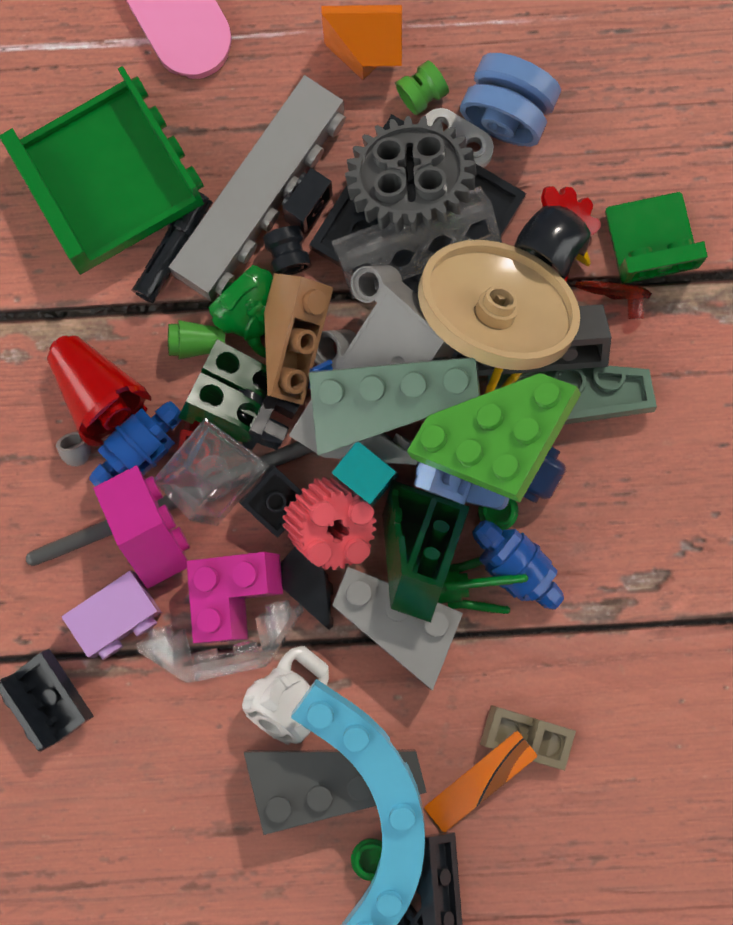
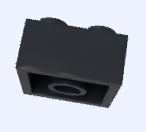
M310 168L307 173L303 172L296 182L297 188L293 193L289 192L282 202L285 222L291 226H300L302 233L305 235L333 196L332 181L313 168Z
M272 465L239 500V503L278 538L286 530L283 527L286 521L282 518L283 515L287 514L284 507H288L291 501L295 502L297 500L295 495H301L302 491Z

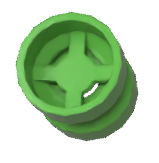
M429 60L418 66L417 72L411 77L404 76L395 82L399 96L414 115H418L427 109V104L433 99L440 100L449 94V88L444 77Z

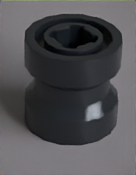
M300 226L281 227L264 235L265 247L267 251L272 253L273 257L271 262L273 275L274 273L294 275L311 267L309 254L302 247L304 237Z

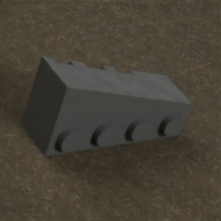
M397 749L403 761L407 762L419 794L427 793L416 750ZM247 750L244 752L263 835L376 806L372 793L361 774L338 750Z

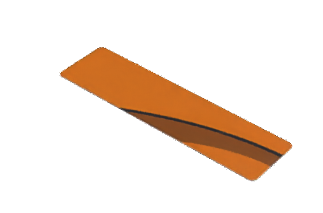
M516 731L425 805L424 809L442 832H446L536 759L537 753L523 736Z

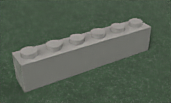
M303 76L170 264L169 268L175 278L211 302L233 283L235 276L232 273L240 262L245 264L252 257L257 248L255 240L262 230L268 232L273 227L280 214L277 209L289 192L293 193L297 188L296 182L307 166L313 168L318 163L324 152V148L321 146L329 135L335 137L343 127L346 120L344 116V100L309 77Z

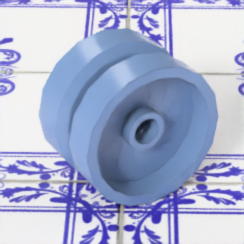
M488 53L482 56L474 75L476 84L468 87L461 102V114L467 121L498 140L517 146L531 147L537 145L547 124L545 115L553 112L562 89L558 82L545 70L519 57L504 53Z

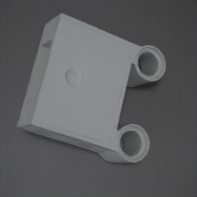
M389 265L362 266L353 273L351 278L352 293L361 302H377L357 334L348 329L322 331L314 362L319 365L331 359L333 369L450 359L456 350L444 342L429 326L421 311L418 295L402 282L401 274L396 268ZM376 277L379 281L378 291H376L374 285ZM334 342L337 345V354L334 351Z

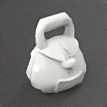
M305 646L291 648L281 658L277 668L273 669L265 678L254 681V684L247 689L242 703V708L247 718L271 737L287 745L290 743H301L311 732L291 718L292 711L311 687L303 677L291 671L293 660H297L326 686L329 680V666Z

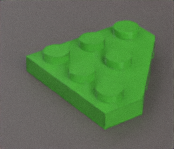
M538 373L427 416L407 452L416 461L520 503L581 395L580 391L575 385Z

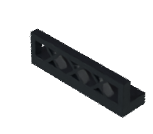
M442 832L425 836L422 871L416 891L421 896L422 907L417 913L410 904L398 925H463L455 832Z

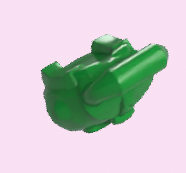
M252 265L209 306V313L213 317L211 319L213 324L220 328L222 332L227 334L233 333L243 337L256 354L266 358V348L262 345L260 337L265 335L264 311L273 276L270 271Z

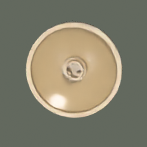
M466 240L447 245L431 256L419 281V305L424 318L433 331L459 353L492 367L508 370H531L550 365L568 351L579 329V305L567 282L551 266L538 257L505 243L489 240Z

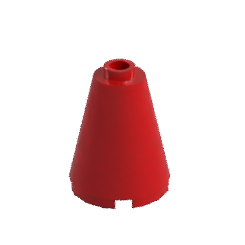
M62 336L51 344L47 361L79 436L88 446L103 445L104 443L101 438L112 434L116 430L115 427L117 425L120 426L141 408L147 412L148 409L144 403L146 399L151 401V396L146 388L79 336Z

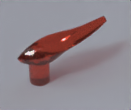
M581 281L575 284V288L593 294L605 295L612 300L627 299L628 319H644V299H649L652 295L649 290L640 286L603 281Z

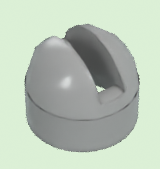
M78 432L66 434L56 443L58 453L67 465L75 467L84 465L91 454V446H88L83 441Z

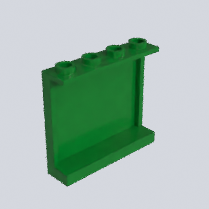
M123 66L118 68L123 79L121 83L22 139H19L13 128L0 135L2 143L69 260L80 275L204 205L198 191L204 185L193 166L185 169L180 160L185 157V154L174 135L167 139L162 131L167 125L156 106L148 108L144 99L148 98L149 95L138 76L130 79Z

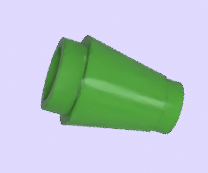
M178 320V324H168V355L178 356L180 360L210 354L217 339L225 343V332H222L220 328L182 320Z

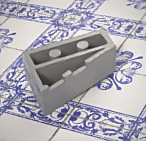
M347 567L332 606L433 691L463 613L437 603L430 623L398 612L390 607L389 585L387 582Z

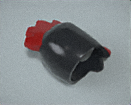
M547 186L543 189L541 195L543 207L525 224L517 237L514 247L529 252L551 267L553 264L560 276L567 282L570 268L575 259L588 267L590 266L591 261L587 248L590 236L600 229L601 222L598 218L591 217L593 203L589 198H581L577 201L576 191L572 187H563L558 192L554 186Z

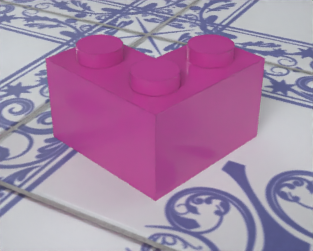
M136 465L130 470L128 469L93 487L117 546L147 589L187 569L186 561L188 559L184 551L190 549V545L180 527L172 529L176 527V523L165 504L161 507L159 506L157 501L163 498V495L153 476L145 479Z
M258 552L186 561L193 643H217L248 639L245 599L283 595L280 554Z

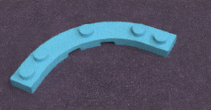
M316 679L292 711L291 718L328 742L354 765L372 793L382 829V852L376 873L362 898L341 925H398L415 894L424 859L425 822L418 787L409 765L403 761L397 749L390 742L388 734L367 713Z

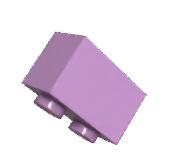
M128 571L61 617L88 658H95L100 655L102 660L119 651L123 647L120 641L132 632L138 637L157 624L154 618L161 614L162 611L136 572Z

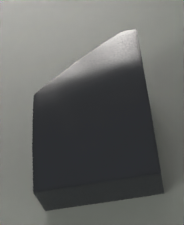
M294 547L281 561L283 589L330 630L333 627V617H331L333 584L328 580V574L323 569L312 564Z

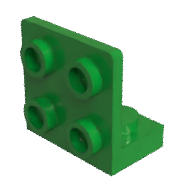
M681 192L609 206L605 210L622 284L698 269L708 257L705 242L694 243Z

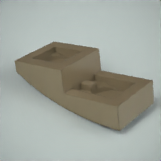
M491 705L480 745L495 749L514 732L518 731L537 753V758L533 762L565 771L576 733L575 730Z

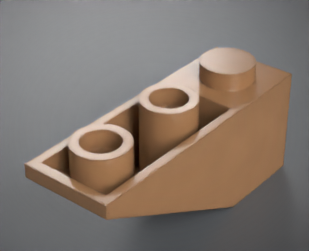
M274 273L264 311L268 396L300 405L304 404L310 381V368H313L334 287L302 276Z

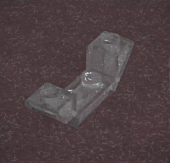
M289 600L265 605L266 612H262L255 618L261 646H258L257 640L246 641L233 645V652L218 654L217 648L194 653V660H192L185 629L172 631L171 625H165L147 630L148 637L136 643L137 650L185 683L266 667L274 660L301 617L303 607L302 604L290 606Z

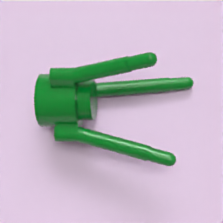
M480 557L450 565L438 603H448V607L452 609L463 608L509 614L510 608L508 606L464 600L462 598L470 597L469 588L524 583L529 579L526 574L468 579L467 573H460L484 565L479 560Z

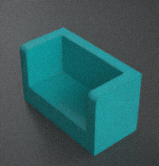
M356 442L331 472L372 506L387 491L392 481H395L399 476L394 469L360 442Z

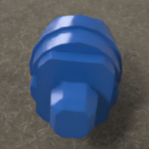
M169 401L155 411L156 414L151 418L141 408L120 426L117 425L115 427L116 430L103 441L104 444L98 449V452L106 461L103 464L100 463L91 473L89 480L93 485L97 486L128 469L130 470L136 465L143 476L153 467L156 468L158 466L157 463L175 444L166 433L170 429L173 430L182 420L178 418L181 412L180 409L172 401Z
M487 520L481 521L472 531L474 540L482 549H485L479 560L485 565V570L492 577L526 574L529 578L524 583L499 585L501 588H504L511 596L517 597L521 601L535 600L542 607L550 610H555L564 600V595L558 585L552 582L558 570L552 565V561L541 551L538 544L533 543L524 533L520 534L516 529L502 531L493 522Z

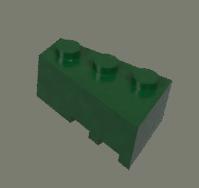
M392 481L382 514L391 609L431 623L470 508L469 506Z

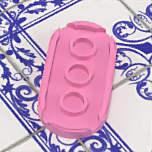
M126 0L160 62L168 71L176 75L187 76L190 79H201L217 72L226 62L232 36L229 24L216 0Z

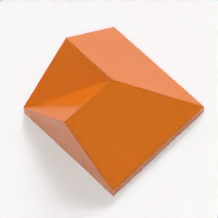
M402 5L321 6L324 44L362 80L377 66H402Z

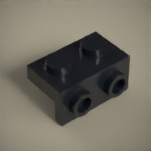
M50 649L40 652L15 673L0 680V694L3 702L11 709L24 729L26 737L39 752L61 742L94 717Z

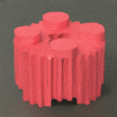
M322 477L321 481L318 478H314V482L309 484V489L302 488V494L295 495L297 500L295 502L291 501L288 507H284L287 514L282 517L286 521L283 527L289 532L288 538L298 551L319 568L322 566L326 570L329 567L336 570L337 566L344 569L345 564L351 566L362 563L370 554L371 544L369 541L375 538L372 535V532L376 531V527L373 526L376 523V519L373 518L374 509L343 482L339 483L334 478L328 480L326 477Z

